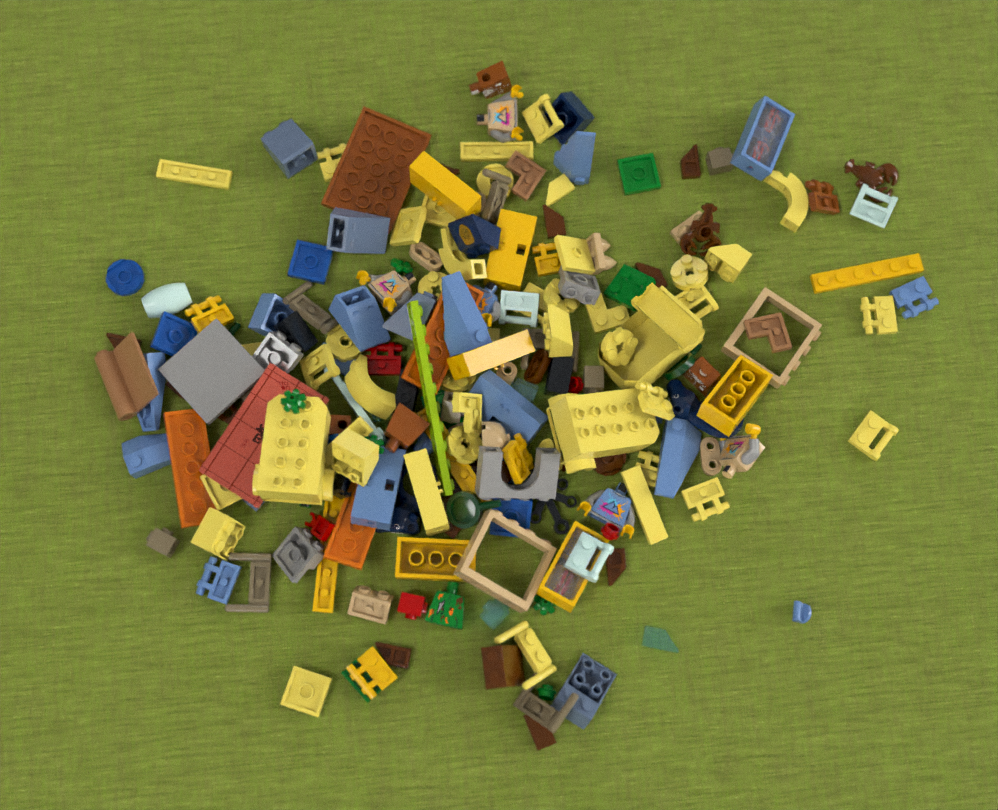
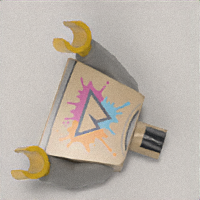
M514 85L510 92L488 104V114H477V125H488V135L502 143L515 139L522 141L523 139L520 133L524 131L517 126V99L515 97H523V93L518 92L522 89L519 85Z
M360 270L357 273L356 278L360 279L359 283L365 285L367 282L372 295L391 315L395 314L413 297L410 285L416 281V278L411 272L403 277L396 271L382 275H369L364 270Z
M746 424L745 432L751 435L733 436L727 440L726 438H720L719 446L721 453L718 461L725 467L722 474L726 478L732 479L735 472H747L764 450L765 446L757 438L761 431L759 425Z

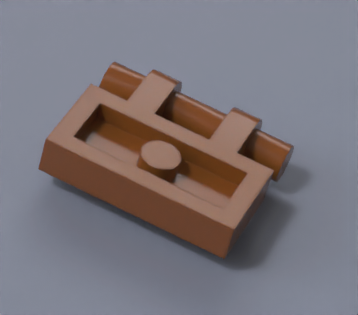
M814 179L805 182V187L812 190V192L808 193L811 211L830 215L840 213L837 195L832 194L833 185L824 181L820 183Z

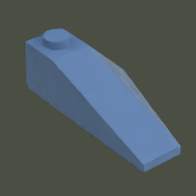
M576 131L568 139V143L566 145L563 144L561 150L554 153L553 164L571 182L577 185L589 183L596 136L594 132Z
M458 271L441 277L442 301L444 302V340L450 357L491 343L486 324L461 272Z
M163 352L143 354L159 392V395L137 414L143 432L159 430L166 380L158 370L166 363L165 353Z
M672 418L670 421L666 420L664 424L654 495L673 499L700 450L701 432L687 420Z
M166 433L142 435L121 443L123 458L129 473L136 479L171 464Z

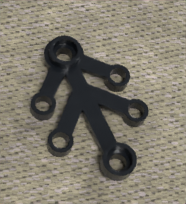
M534 468L531 469V470H529V471H530V474H529V476H528L527 478H529V477L531 476V474L533 473ZM558 479V490L565 491L568 488V481L566 479ZM565 482L566 487L561 488L559 483ZM556 492V499H549V501L538 500L534 512L531 513L530 522L532 524L540 523L541 513L546 503L555 522V533L565 535L569 531L570 525L567 520L561 518L553 500L564 503L567 508H574L577 503L576 498ZM573 499L574 504L568 505L567 500ZM538 515L539 520L533 521L532 516ZM558 525H564L565 530H558Z

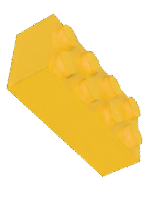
M740 355L702 402L696 416L729 437L765 391L773 375Z
M397 537L395 578L403 580L466 582L453 573L470 540ZM476 553L469 565V568L476 571Z

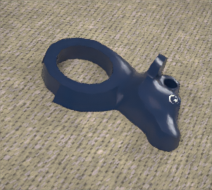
M677 379L671 380L666 385L668 401L672 404L674 418L687 420L693 426L717 438L733 437L742 429L744 418L729 437L696 416L704 400L700 401L695 393L686 389L682 382Z
M431 464L436 482H438L436 468ZM406 465L403 466L390 531L376 529L377 533L391 532L415 536L421 530L422 517L416 497L409 495L403 487L404 477L408 473Z

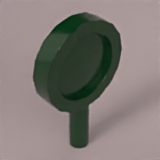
M701 343L663 374L667 381L679 377L696 362L695 355L701 350Z
M460 491L449 498L446 505V513L449 521L454 526L467 529L477 525L483 515V510L501 507V500L481 502L476 494L470 491Z

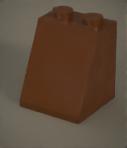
M499 645L481 648L486 690L522 686V683L525 682L522 653L518 645Z

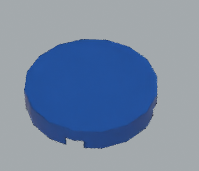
M120 259L108 267L106 283L115 294L130 296L137 293L142 287L144 272L135 261Z

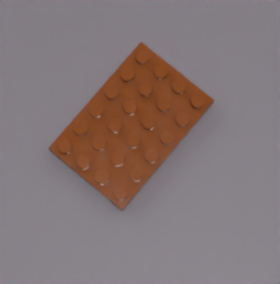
M364 106L321 205L332 210L338 207L390 218L388 231L390 234L412 184L410 183L409 166L423 151H426L432 135Z

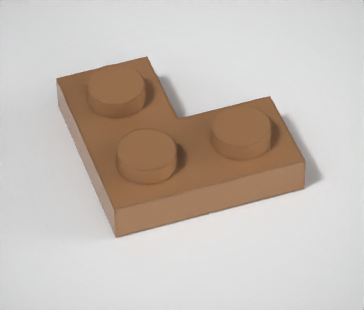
M516 150L505 165L507 169L520 177L511 192L526 202L546 170Z
M781 312L744 320L743 324L748 340L767 336L772 354L791 350L792 344Z

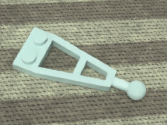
M338 375L330 378L333 379L356 417L361 416L373 428V431L369 434L370 438L371 435H377L378 439L384 441L385 444L383 446H385L387 439L380 427H375L363 408L351 396L341 377Z

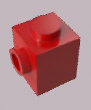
M402 592L397 612L405 614L404 618L416 620L417 617L421 618L422 614H426L428 602H425L426 598L423 596Z

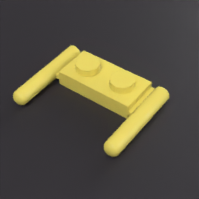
M526 620L496 636L494 642L501 644L512 636L515 637L513 639L533 671L537 672L536 675L522 683L523 689L528 690L556 672L557 669L555 665L551 664L552 660L532 628L528 627L529 624Z

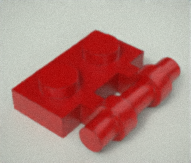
M389 342V344H380L365 350L371 351V355H364L367 357L369 375L400 376L402 357L394 356V353L402 352V344ZM377 352H388V355H377Z

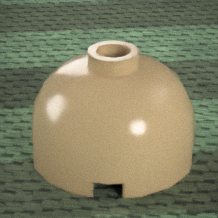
M481 421V425L486 427V429H482L483 446L499 447L502 451L510 442V434H506L504 427L500 423Z

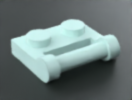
M863 183L849 214L885 228L898 197L888 196L869 188V185ZM866 194L888 203L887 208L863 199L864 195Z
M501 290L499 324H524L537 328L540 293ZM506 310L531 312V317L506 315Z
M582 532L564 567L596 583L599 579L598 574L608 555L612 554L614 547ZM597 548L601 550V553L592 570L588 571L586 567Z

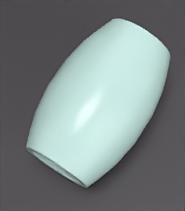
M171 283L160 286L141 298L149 318H160L164 311L172 315L176 314L192 303L185 283Z

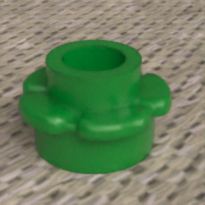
M546 684L537 689L538 698L546 701H553L554 695L557 692L553 690V686Z

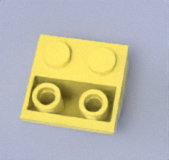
M738 244L715 246L709 248L704 261L708 265V270L717 272L724 281L734 283L747 265L752 254Z
M547 304V312H543L544 323H542V331L546 336L544 348L548 350L549 357L572 356L573 340L569 313L552 304Z
M347 428L332 441V469L349 478L352 482L364 487L379 460V445Z
M209 507L191 543L228 561V554L234 553L235 546L243 536L246 526L230 516Z

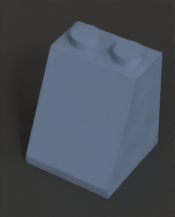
M292 119L281 122L276 129L266 132L261 138L264 148L288 179L318 160L314 143Z
M426 291L423 294L417 292L382 327L413 341L407 304L410 301L418 300V304L422 306L423 310L421 321L422 324L426 325L438 297Z

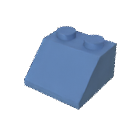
M262 293L248 328L266 337L269 332H277L274 325L294 311L289 308V304L283 303V298L275 293Z

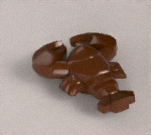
M849 159L844 165V172L846 174L851 172L858 178L855 185L859 189L864 183L869 185V188L883 193L888 187L876 189V186L884 183V180L889 184L891 182L890 177L892 178L891 186H895L898 180V170L891 163H884L875 169V163L866 161L865 166L856 165L854 159ZM889 189L886 195L891 196L892 189ZM869 196L870 200L874 203H883V201Z
M706 202L705 205L702 204L701 209L704 212L699 221L694 220L690 227L692 232L684 233L680 238L679 245L681 251L685 254L696 255L695 251L690 250L691 247L695 250L697 249L696 244L692 240L693 238L699 243L709 240L701 247V250H709L710 247L721 246L720 239L713 233V231L716 233L720 232V223L713 222V212L717 211V206H714L712 203ZM708 250L699 252V255L705 257Z

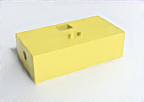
M427 449L403 455L427 537L449 531L448 519L440 493H443V489H438L441 483L440 481L436 482Z

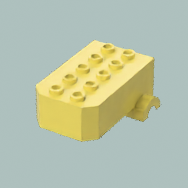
M651 283L646 287V291L641 296H635L631 300L632 306L638 311L619 326L631 331L638 340L635 351L627 365L614 366L607 363L603 359V352H601L602 341L599 343L598 358L600 366H604V373L622 390L635 388L637 382L653 384L703 341L705 330L702 327V321L664 286L658 288L655 284Z
M631 388L581 395L566 393L548 399L550 407L546 411L556 449L560 454L562 453V456L560 455V465L565 464L567 474L595 469L594 458L638 452L655 443L660 433L654 415L642 411L637 398L640 390Z
M278 394L267 404L260 463L255 465L253 474V495L260 496L262 501L322 505L323 500L333 501V484L336 472L335 470L325 469L331 421L328 407L319 397L306 396V400L303 401L306 404L305 409L299 408L298 414H293L292 409L287 413L284 411L285 405H281V398L286 397L283 394Z

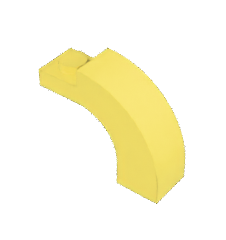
M773 170L764 179V182L780 191L786 197L788 209L780 224L796 233L808 211L809 202L806 189L802 182L791 172L786 178L781 172Z
M449 228L441 229L443 248L438 250L447 272L453 274L460 271L464 280L487 278L485 259L469 260L463 252L459 251Z
M360 354L356 360L352 361L350 371L345 376L347 389L362 408L386 420L396 409L395 394L381 389L371 380L368 374L367 357Z

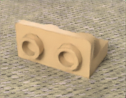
M365 585L356 586L352 592L347 614L386 624L394 596L386 591L371 590L370 587Z

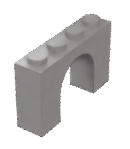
M479 446L475 492L482 500L499 498L509 501L511 498H518L522 501H529L530 499L549 501V499H556L561 454L556 448L536 447L535 465L531 476L522 484H508L501 478L503 457L501 449L499 447Z

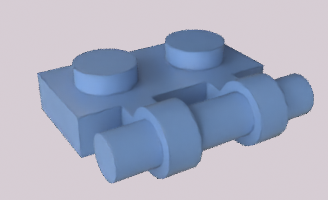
M924 276L889 292L890 296L893 295L897 309L906 308L907 311L902 312L904 319L914 318L924 310L929 311L933 309V306L939 304L936 297L928 299L927 296L932 293V290ZM917 300L921 302V304L917 306H914L912 304V302H915Z
M210 556L208 563L204 565L205 570L202 578L197 582L196 594L203 596L205 589H208L210 591L207 598L227 604L242 567L223 560L220 566L216 567L217 558ZM212 572L217 573L213 584L208 583Z

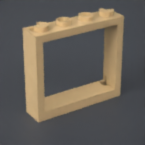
M765 287L729 337L721 352L735 361L742 355L771 373L773 377L769 384L778 389L781 384L784 386L791 378L788 375L790 371H795L801 363L799 361L801 355L806 356L811 349L809 346L812 340L816 341L820 336L821 332L819 329L822 324ZM765 300L811 330L780 376H777L733 346L745 330L744 320L752 319Z
M490 509L483 513L453 574L519 613L526 612L557 548L553 547L550 541L535 536L536 534L532 530L520 527L517 521L505 518L500 511ZM491 521L544 552L523 599L469 568Z

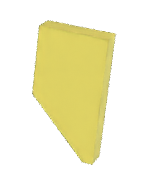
M565 174L549 183L546 199L548 207L575 190L574 185Z

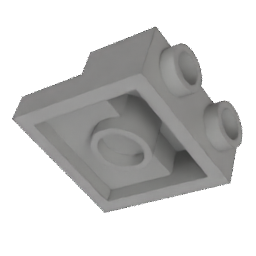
M561 266L559 269L561 279L558 283L560 294L565 298H575L586 305H595L601 293L596 276L563 271Z
M273 331L267 334L252 357L265 371L270 364H273L288 374L290 370H294L304 354L300 352L302 348L295 343L290 344L286 341L287 336L284 333Z
M296 526L272 555L293 583H297L308 569L314 570L324 558V552L322 551L324 546L320 542L314 541L311 530Z

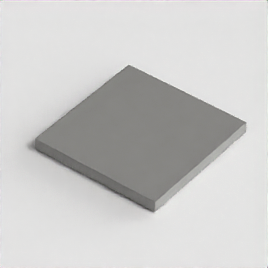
M217 318L158 369L208 425L254 386L265 373V370Z

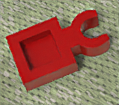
M310 512L312 521L310 523L305 521L304 524L312 528L310 532L314 536L326 542L335 524L322 515Z

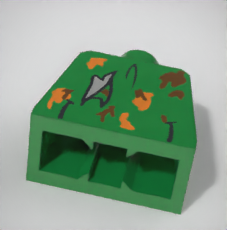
M448 581L446 592L437 590L425 617V622L458 630L463 629L465 597L457 595L459 583Z

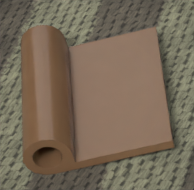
M131 332L113 351L101 350L96 353L94 360L119 421L133 418L159 395L134 332Z

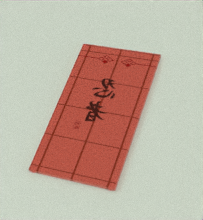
M269 363L199 471L201 474H205L251 503L255 508H260L263 501L260 496L253 495L252 481L255 465L260 463L268 402L278 394L284 395V392L287 390L293 393L294 389H299L300 394L304 393L305 396L319 397L325 405L329 402L328 397L323 396L276 367L275 364Z

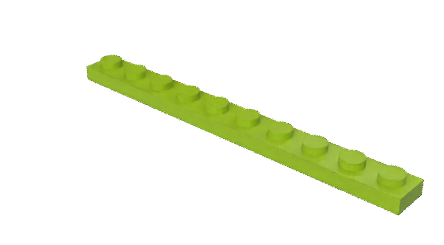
M418 300L410 301L407 304L427 421L430 423L429 432L438 482L440 481L441 483L439 487L443 489L441 496L453 495L454 482L449 476L451 465L449 459H446L445 454L447 452V443L442 437L444 426L443 422L439 421L438 415L440 413V404L435 398L437 387L436 383L432 382L433 366L428 360L430 348L428 343H425L426 327L421 321L423 310L422 306L418 304Z

